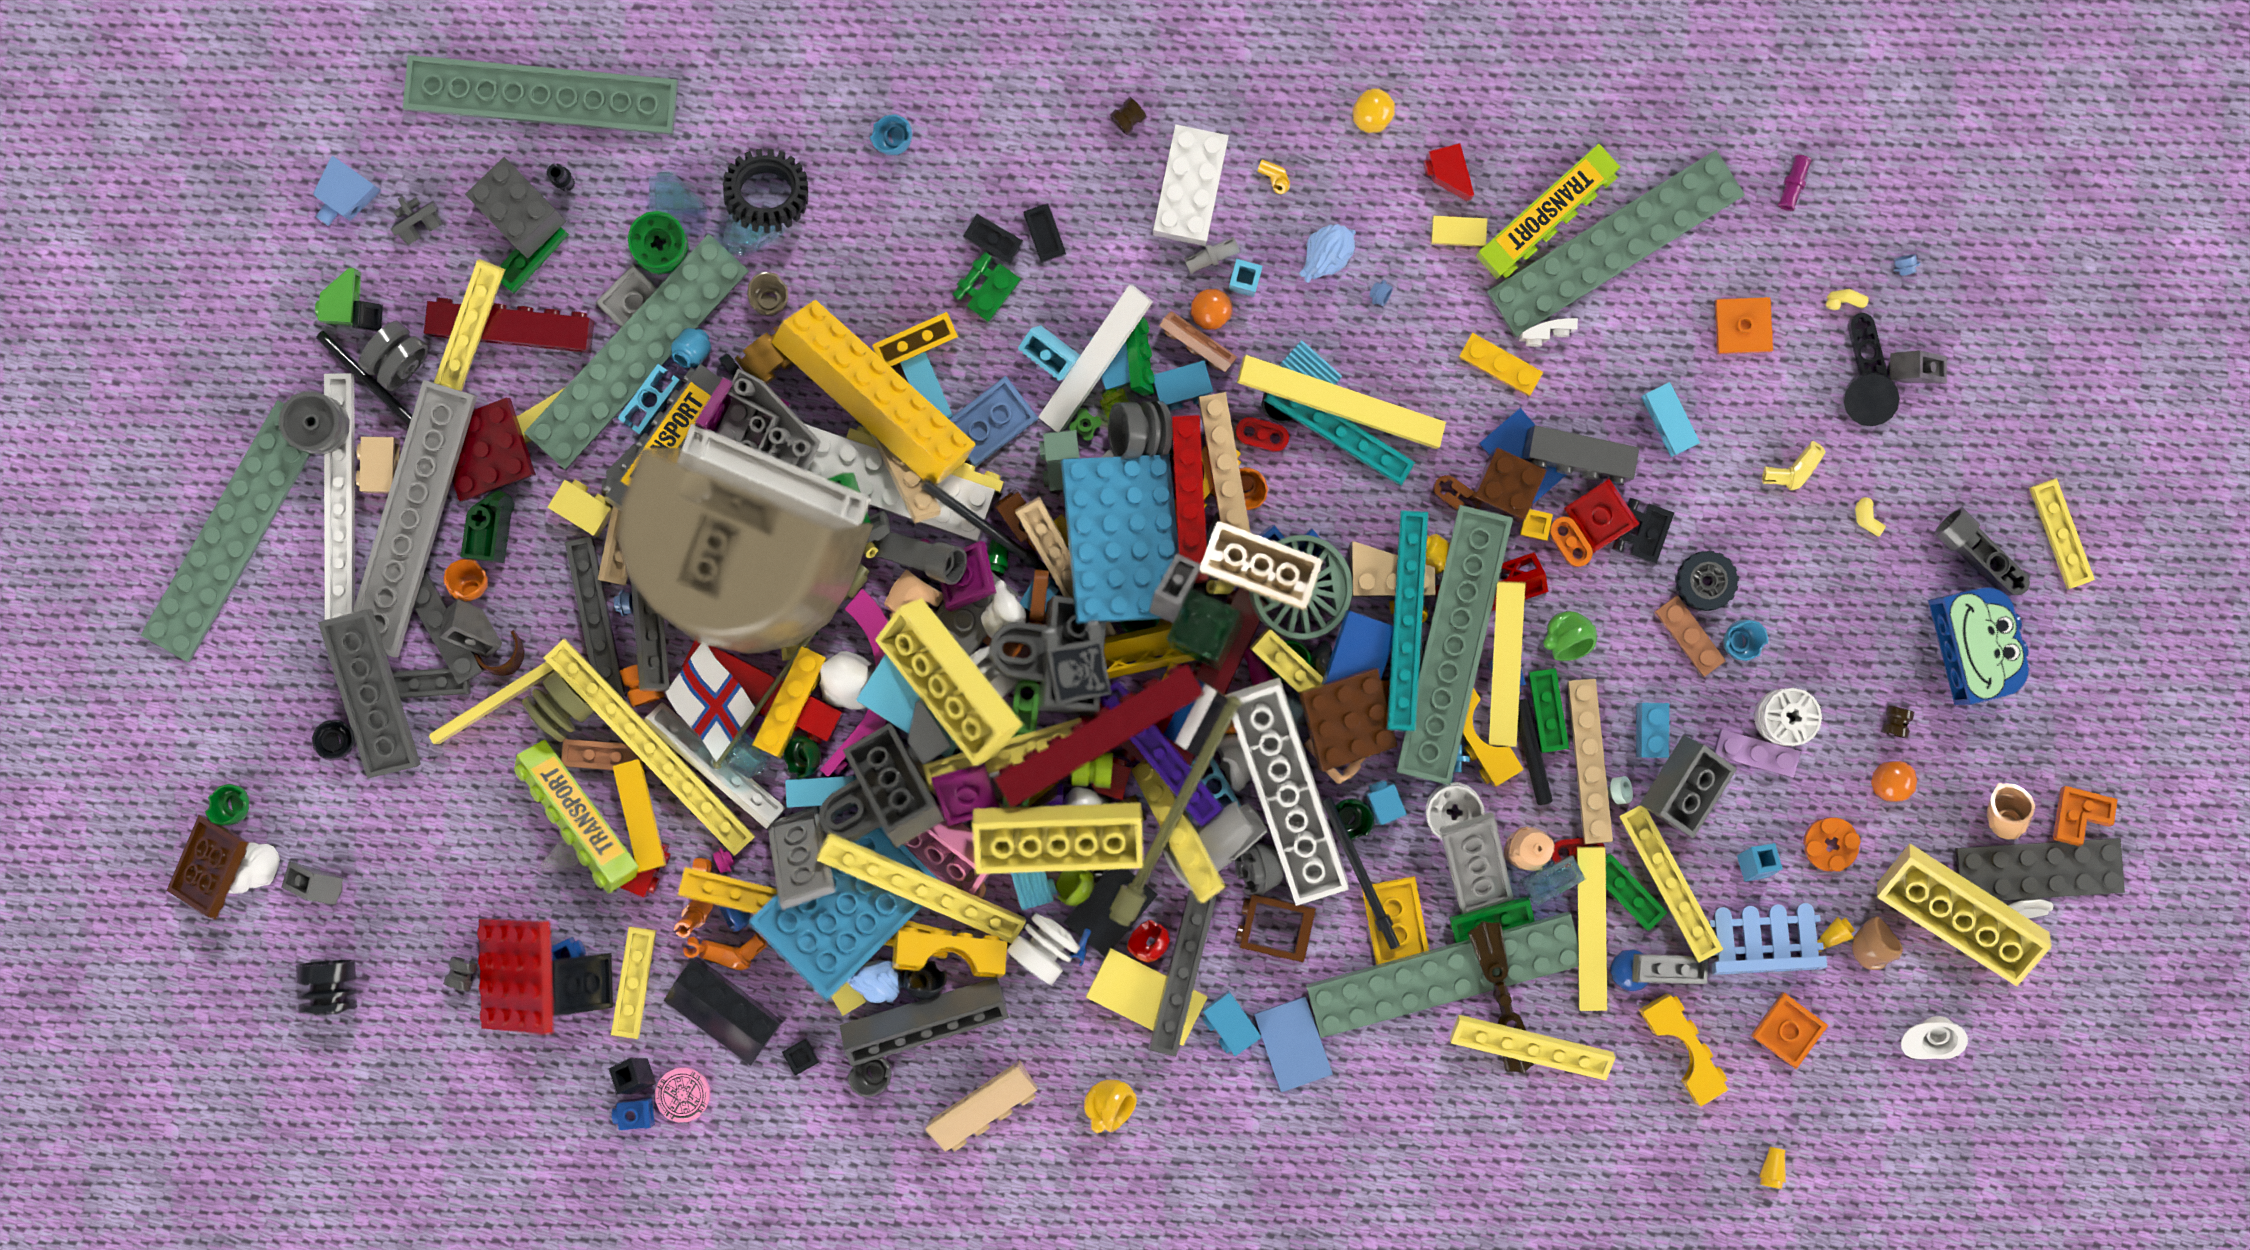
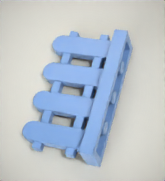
M1803 903L1797 907L1796 916H1787L1784 906L1774 905L1769 910V917L1759 918V911L1754 906H1747L1742 910V919H1732L1730 910L1721 907L1715 911L1714 920L1709 921L1711 928H1715L1716 937L1723 948L1722 951L1713 955L1718 956V962L1712 963V975L1822 970L1827 968L1826 956H1819L1818 950H1823V943H1817L1815 922H1821L1820 915H1815L1814 908L1808 903ZM1797 923L1799 944H1790L1788 924ZM1760 925H1770L1772 945L1762 946ZM1742 926L1744 947L1734 946L1733 927ZM1800 951L1801 957L1791 958V952ZM1763 953H1773V959H1763ZM1745 954V960L1736 961L1735 955Z

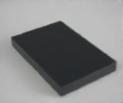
M1127 868L1114 869L1110 874L1102 876L1094 885L1090 897L1077 905L1064 921L1080 937H1082L1085 929H1089L1091 933L1087 943L1104 957L1110 947L1114 948L1158 896L1156 892L1145 884L1143 894L1146 896V900L1135 921H1131L1129 926H1125L1110 918V907L1121 886L1129 885L1135 878V875Z
M611 953L551 960L553 1017L613 1008Z

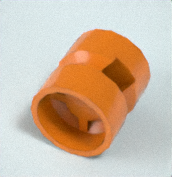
M638 664L619 671L624 686L630 689L627 692L631 708L665 697L662 691H640Z

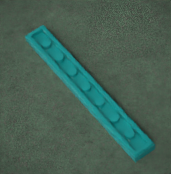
M1400 511L1387 730L1416 731L1428 512Z

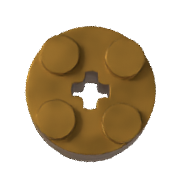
M778 326L773 328V330L777 333L779 329ZM768 332L743 350L745 356L742 359L738 355L735 357L736 362L743 371L764 381L766 385L776 378L774 375L776 370L780 367L786 370L794 364L771 343L775 334L771 336Z

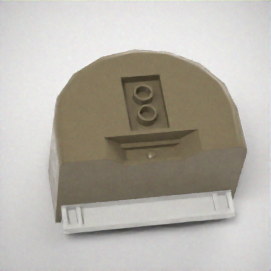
M691 424L683 448L641 449L622 502L618 542L629 578L651 608L664 619L700 643L743 653H762L799 645L831 621L851 588L873 528L871 523H862L871 497L713 431Z

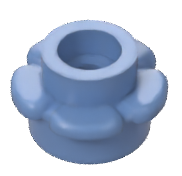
M1915 254L1894 259V271L1900 272L1901 276L1917 272L1916 266L1921 265V262H1917Z
M1383 280L1381 284L1376 282L1373 285L1369 297L1372 298V304L1384 306L1388 302L1393 287L1386 284V280Z
M620 590L619 595L614 597L615 611L620 612L621 616L633 614L632 592Z

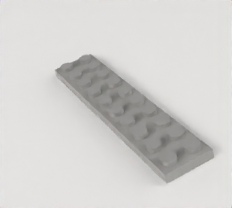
M426 380L422 382L353 610L354 613L372 608L386 655L392 657H399L478 397Z

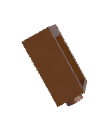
M1252 894L1250 898H1244L1241 914L1246 916L1244 925H1238L1235 940L1240 941L1239 947L1242 949L1304 963L1316 908L1302 904L1296 906L1293 902ZM1257 903L1302 913L1293 952L1248 942Z

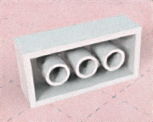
M1175 124L1153 236L1206 246L1229 135Z

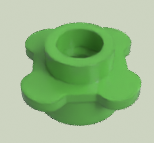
M1080 409L1077 412L1076 420L1071 422L1069 427L1071 431L1076 430L1078 434L1083 436L1084 440L1089 441L1093 439V433L1096 428L1101 426L1102 422L1099 417L1090 415L1087 409ZM1084 422L1088 423L1087 427L1083 426Z

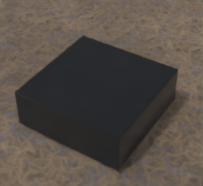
M360 300L354 301L352 328L378 332L382 328L383 305Z
M807 1038L782 1051L795 1076L820 1062Z

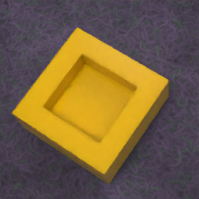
M1530 509L1525 520L1522 521L1519 536L1547 541L1553 514Z

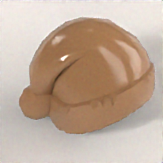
M1879 916L1866 921L1855 934L1852 942V952L1855 959L1860 965L1869 970L1885 968L1888 963L1899 960L1903 952L1900 941Z

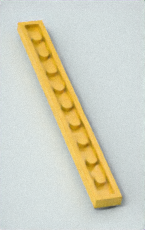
M685 867L678 896L757 914L778 892L775 888ZM907 921L898 930L917 928L919 933L927 934L931 930L945 931L948 936H952L953 932L912 921ZM897 932L884 945L894 947V936ZM939 952L933 954L932 957L946 959L948 952Z

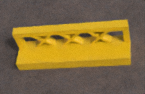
M1192 619L1106 637L1104 639L1103 653L1106 667H1110L1107 669L1108 679L1169 666L1170 662L1179 664L1201 659ZM1190 648L1193 649L1192 651H1188V652H1183V653L1180 652L1181 650H1186V649H1190ZM1163 655L1160 658H1153L1154 656ZM1137 661L1133 664H1126L1127 662Z

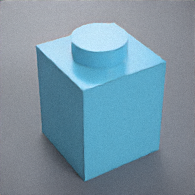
M1236 259L1228 290L1254 297L1263 266Z

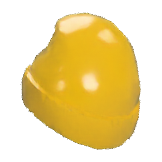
M1115 1079L1103 1080L1092 1086L1084 1099L1085 1114L1091 1120L1092 1131L1100 1133L1106 1129L1109 1132H1113L1120 1128L1134 1111L1137 1097L1127 1083Z

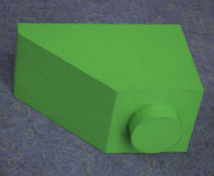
M348 268L320 293L319 300L315 304V314L318 317V321L324 324L353 326L354 301H359L360 271L355 268Z

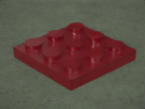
M506 397L473 410L452 479L459 502L473 499L536 475L511 398Z

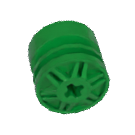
M661 211L646 212L636 218L630 226L627 237L629 250L639 266L647 272L657 275L670 274L687 257L689 250L688 238L679 221L670 214ZM658 239H661L663 243L667 242L663 245L662 251H658L654 247Z

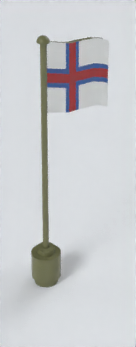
M860 563L851 588L843 599L845 601L848 597L854 599L868 580L867 575L870 571ZM815 633L801 643L756 707H754L737 680L715 658L708 645L701 643L671 684L669 690L666 691V694L676 712L703 740L715 759L713 761L714 768L721 769L723 767L721 766L722 762L787 674L801 646L806 647Z

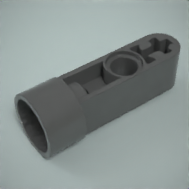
M1963 507L1952 512L1937 527L1934 534L1951 551L1956 550L1995 589L2002 591L2007 596L2021 595L2029 589L2030 580L2027 574L1979 528L1980 523ZM1976 543H1978V545L1972 550L1971 548H1972ZM1992 558L1997 562L1995 571L1990 568V560Z
M893 532L880 540H873L874 545L878 549V552L875 554L876 557L924 571L930 579L950 585L956 584L966 570L967 555L961 547L944 542H937L933 545Z

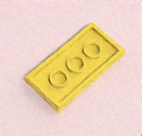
M1110 947L1086 994V998L1153 1031L1167 975ZM1194 989L1180 1040V1045L1182 1046L1208 998Z

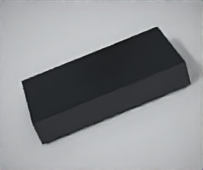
M1046 203L1023 211L1040 262L1044 263L1066 255L1049 204Z

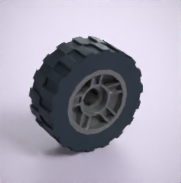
M1710 550L1698 552L1686 558L1683 564L1679 566L1678 574L1675 577V581H1677L1676 590L1679 592L1681 600H1684L1689 607H1694L1695 610L1711 611L1726 606L1727 602L1734 598V594L1738 590L1739 576H1737V569L1731 563L1732 561L1724 557V554L1720 552L1715 553ZM1704 576L1713 579L1710 581L1709 586L1703 584L1702 579Z

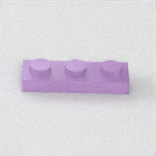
M1722 729L1719 731L1714 750L1717 755L1724 759L1793 778L1801 752Z

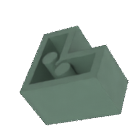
M1076 430L1043 434L1044 441H1039L1041 460H1046L1048 468L1047 471H1043L1044 487H1050V493L1064 492L1061 461L1063 459L1079 458Z

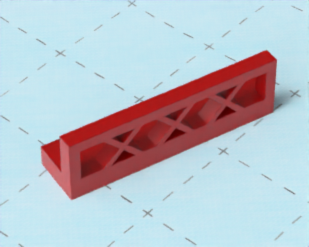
M1535 552L1502 564L1500 574L1504 573L1509 576L1501 581L1525 583V600L1549 592L1546 573ZM1530 563L1535 567V569L1528 572L1519 570L1521 566ZM1440 585L1435 586L1436 599ZM1497 589L1491 612L1496 610Z

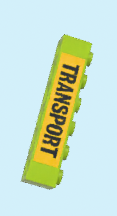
M1597 144L1476 254V257L1496 279L1502 275L1505 278L1509 277L1518 268L1515 264L1522 257L1525 260L1529 259L1538 250L1535 246L1542 239L1545 242L1549 241L1558 232L1555 228L1562 221L1565 224L1569 223L1578 214L1575 209L1582 203L1585 206L1589 205L1598 196L1595 191L1602 185L1605 188L1609 187L1618 178L1615 173L1621 167L1600 144Z
M544 739L517 754L514 767L517 777L521 781H526L534 800L542 803L548 819L553 824L556 823L559 826L564 841L568 845L572 844L575 848L580 863L583 866L589 867L597 886L603 887L609 894L634 879L639 866L547 741Z

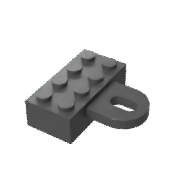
M1053 596L1046 605L1045 626L1016 622L1003 626L995 633L989 646V656L993 666L1006 677L1040 682L1038 710L1083 716H1093L1094 713L1099 711L1100 696L1056 703L1042 631L1047 628H1055L1058 636V647L1088 641L1084 627L1085 623L1076 624L1074 598ZM1099 622L1101 643L1104 651L1106 622ZM1004 643L1023 644L1029 648L1030 655L1028 658L1008 657L1003 653L1002 646Z
M891 723L843 750L857 779L829 795L823 802L819 813L820 825L827 835L832 833L852 842L882 826L896 848L945 820L907 751L904 742ZM852 807H858V812L853 817L840 824H834V820L838 815Z

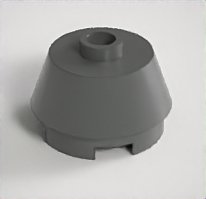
M1254 843L1246 852L1235 859L1236 875L1238 879L1243 878L1246 885L1243 891L1247 895L1256 894L1261 896L1282 882L1283 866L1278 851L1273 845Z

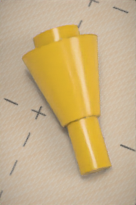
M1837 916L1820 936V939L1817 940V943H1823L1824 950L1827 947L1830 948L1854 939L1852 933L1856 930L1846 917L1841 920Z

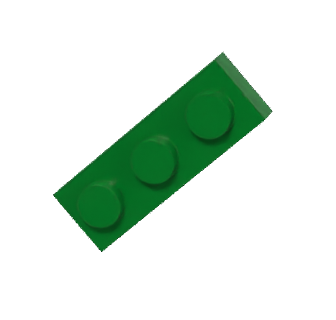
M560 227L529 258L525 257L515 248L499 266L505 269L501 283L515 294L569 234Z
M1144 317L1141 318L1126 340L1131 389L1143 396L1154 393L1153 383L1155 377L1150 363L1152 350L1148 344L1147 333L1149 332V324Z
M1556 668L1528 672L1541 753L1569 749Z
M1608 853L1605 856L1606 890L1649 932L1668 912L1611 853Z
M1528 896L1449 917L1455 943L1470 940L1468 932L1481 921L1500 922L1502 931L1535 922Z

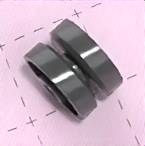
M393 321L380 329L367 343L359 357L358 366L371 376L377 374V382L387 390L393 391L405 384L423 363L428 353V345L416 336L410 337V331L398 321Z
M303 391L293 395L284 403L279 414V428L283 438L291 446L311 454H328L337 450L345 442L349 433L350 420L346 409L337 400L316 391Z

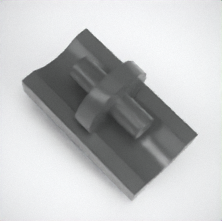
M403 196L400 197L398 201L401 207L393 212L397 218L404 214L408 216L393 225L390 230L395 236L399 234L401 239L407 245H410L421 237L413 224L422 220L429 232L439 227L442 221L436 211L438 207L434 200L414 212L413 209L421 204L418 198L415 197L408 202Z

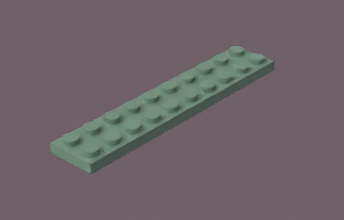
M408 55L402 108L405 111L673 135L678 80Z
M1715 150L1487 291V294L1516 338L1524 331L1544 321L1739 200L1745 194L1718 151Z
M708 233L524 433L566 470L634 397L656 365L663 366L672 356L671 345L679 334L686 328L697 329L749 273V270Z
M279 400L276 401L141 633V636L186 662H191L311 453L291 446L283 438L279 428V414L284 403Z
M1462 505L1458 506L1419 671L1416 731H1405L1396 768L1397 773L1451 785L1495 598L1497 582L1499 581L1511 530L1512 517Z
M1569 911L1502 931L1508 964V975L1504 980L1506 986L1579 966V945ZM1470 940L1306 984L1320 1038L1489 992L1495 990L1493 984L1496 983H1491L1485 978ZM1494 968L1492 970V975H1499L1501 972V968Z

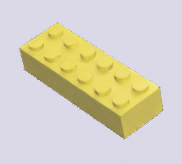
M922 598L898 608L875 641L974 766L996 757L1022 726V723Z
M1140 803L974 809L973 836L976 874L1143 868Z
M1910 843L1877 882V898L2015 986L2021 983L2051 948L2050 933Z

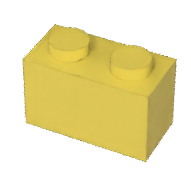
M574 479L572 483L564 480L548 508L591 535L599 537L611 517L612 507L609 506L610 503L605 501V497L597 493L596 497L587 493L586 491L589 487Z

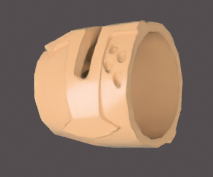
M906 569L893 584L884 604L892 611L889 615L892 618L900 606L922 598L927 605L932 604L935 607H938L944 599L940 591L929 586Z
M1998 783L1987 808L1989 827L1993 833L2004 839L2015 840L2019 838L2030 825L2034 814L2035 804L2032 796L2017 785Z
M1520 827L1508 837L1503 855L1504 859L1516 868L1531 871L1542 870L1543 866L1551 859L1554 842L1545 832L1535 827Z

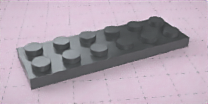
M372 608L318 622L367 779L419 766L421 763Z
M2121 838L2084 840V844L2081 846L2058 841L1955 848L1957 874L1998 900L2125 893Z

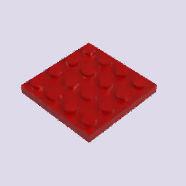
M478 919L479 993L481 995L479 1017L481 1029L534 1034L553 1033L550 921Z

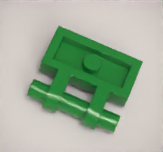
M984 252L979 259H975L971 264L972 269L966 277L958 281L956 284L958 287L952 296L961 301L966 293L970 295L972 299L967 307L989 323L1021 279L1000 263L993 271L990 270L987 265L993 258ZM982 274L987 279L980 289L977 290L972 285Z

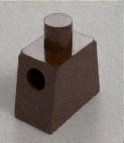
M1015 489L993 505L1020 542L1026 540L1034 552L1037 549L1027 531L1020 527V519L1015 512V509L1027 503L1019 491Z

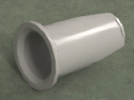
M1236 801L1226 806L1202 827L1200 824L1195 827L1217 872L1241 856L1267 832L1264 821L1250 803L1238 807ZM1167 842L1163 852L1169 866L1180 881L1192 890Z

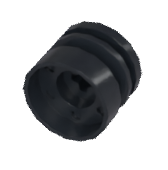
M332 960L333 964H329V961L297 964V984L310 985V990L297 994L298 999H310V1002L298 1005V1013L332 1015L357 1008V1000L344 999V996L357 994V990L344 987L343 982L356 979L355 960Z

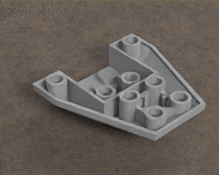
M738 369L732 380V388L727 393L733 396V399L716 433L808 471L821 441L764 381Z

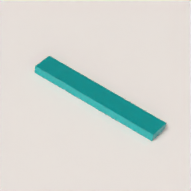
M1269 393L1264 399L1270 405L1402 486L1415 464L1408 457L1347 419Z

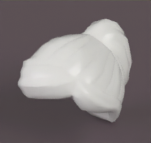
M1002 580L995 584L996 593L992 595L993 601L989 603L985 612L981 615L982 625L991 639L1003 626L1016 622L1026 623L1027 620L1025 609L1016 597L1007 590L1006 584Z
M1237 734L1224 735L1216 749L1221 758V763L1218 767L1225 772L1226 780L1232 786V789L1239 792L1245 788L1252 775L1239 736Z
M250 842L247 846L246 855L236 872L235 881L228 893H244L249 888L270 885L279 868L280 858L276 849L269 844Z

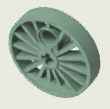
M1294 535L1283 538L1275 543L1280 545L1289 543L1291 549L1298 551L1297 541L1306 542L1304 553L1310 556L1315 545L1322 549L1316 558L1325 559L1326 568L1318 572L1306 609L1302 610L1249 590V596L1256 615L1273 632L1294 639H1311L1328 633L1344 618L1352 599V577L1345 559L1333 545L1315 536ZM1328 575L1327 581L1317 582L1320 578ZM1329 586L1330 592L1318 589V587ZM1316 595L1331 598L1332 607ZM1259 596H1261L1264 602L1268 603L1264 607L1261 605ZM1280 603H1284L1274 619L1271 620L1266 612ZM1314 603L1332 616L1326 624ZM1291 607L1285 630L1279 627L1278 624ZM1307 608L1319 629L1312 632L1310 631ZM1298 611L1300 613L1303 634L1294 633Z

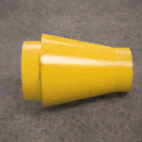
M1769 1147L1768 1154L1758 1176L1761 1178L1760 1185L1782 1189L1783 1183H1786V1150Z

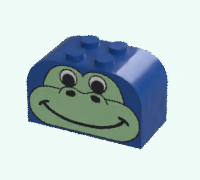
M1980 588L1928 600L1954 705H1971L2009 696L2023 687L2029 674L2027 660L2029 649L2025 640H2022L2020 629H2022L2021 618L2019 614L2015 613L2013 603L2005 593L1994 588Z

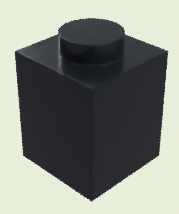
M629 1058L608 1068L616 1094H636L656 1084L648 1058Z

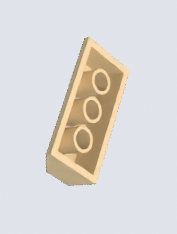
M1217 522L1200 572L1305 610L1323 560Z
M1019 1060L929 1120L925 1129L945 1152L951 1148L953 1151H956L967 1143L966 1138L973 1133L979 1136L990 1128L988 1123L998 1118L1001 1121L1012 1114L1011 1108L1018 1103H1021L1023 1106L1036 1097L1034 1092L1037 1091L1038 1087Z

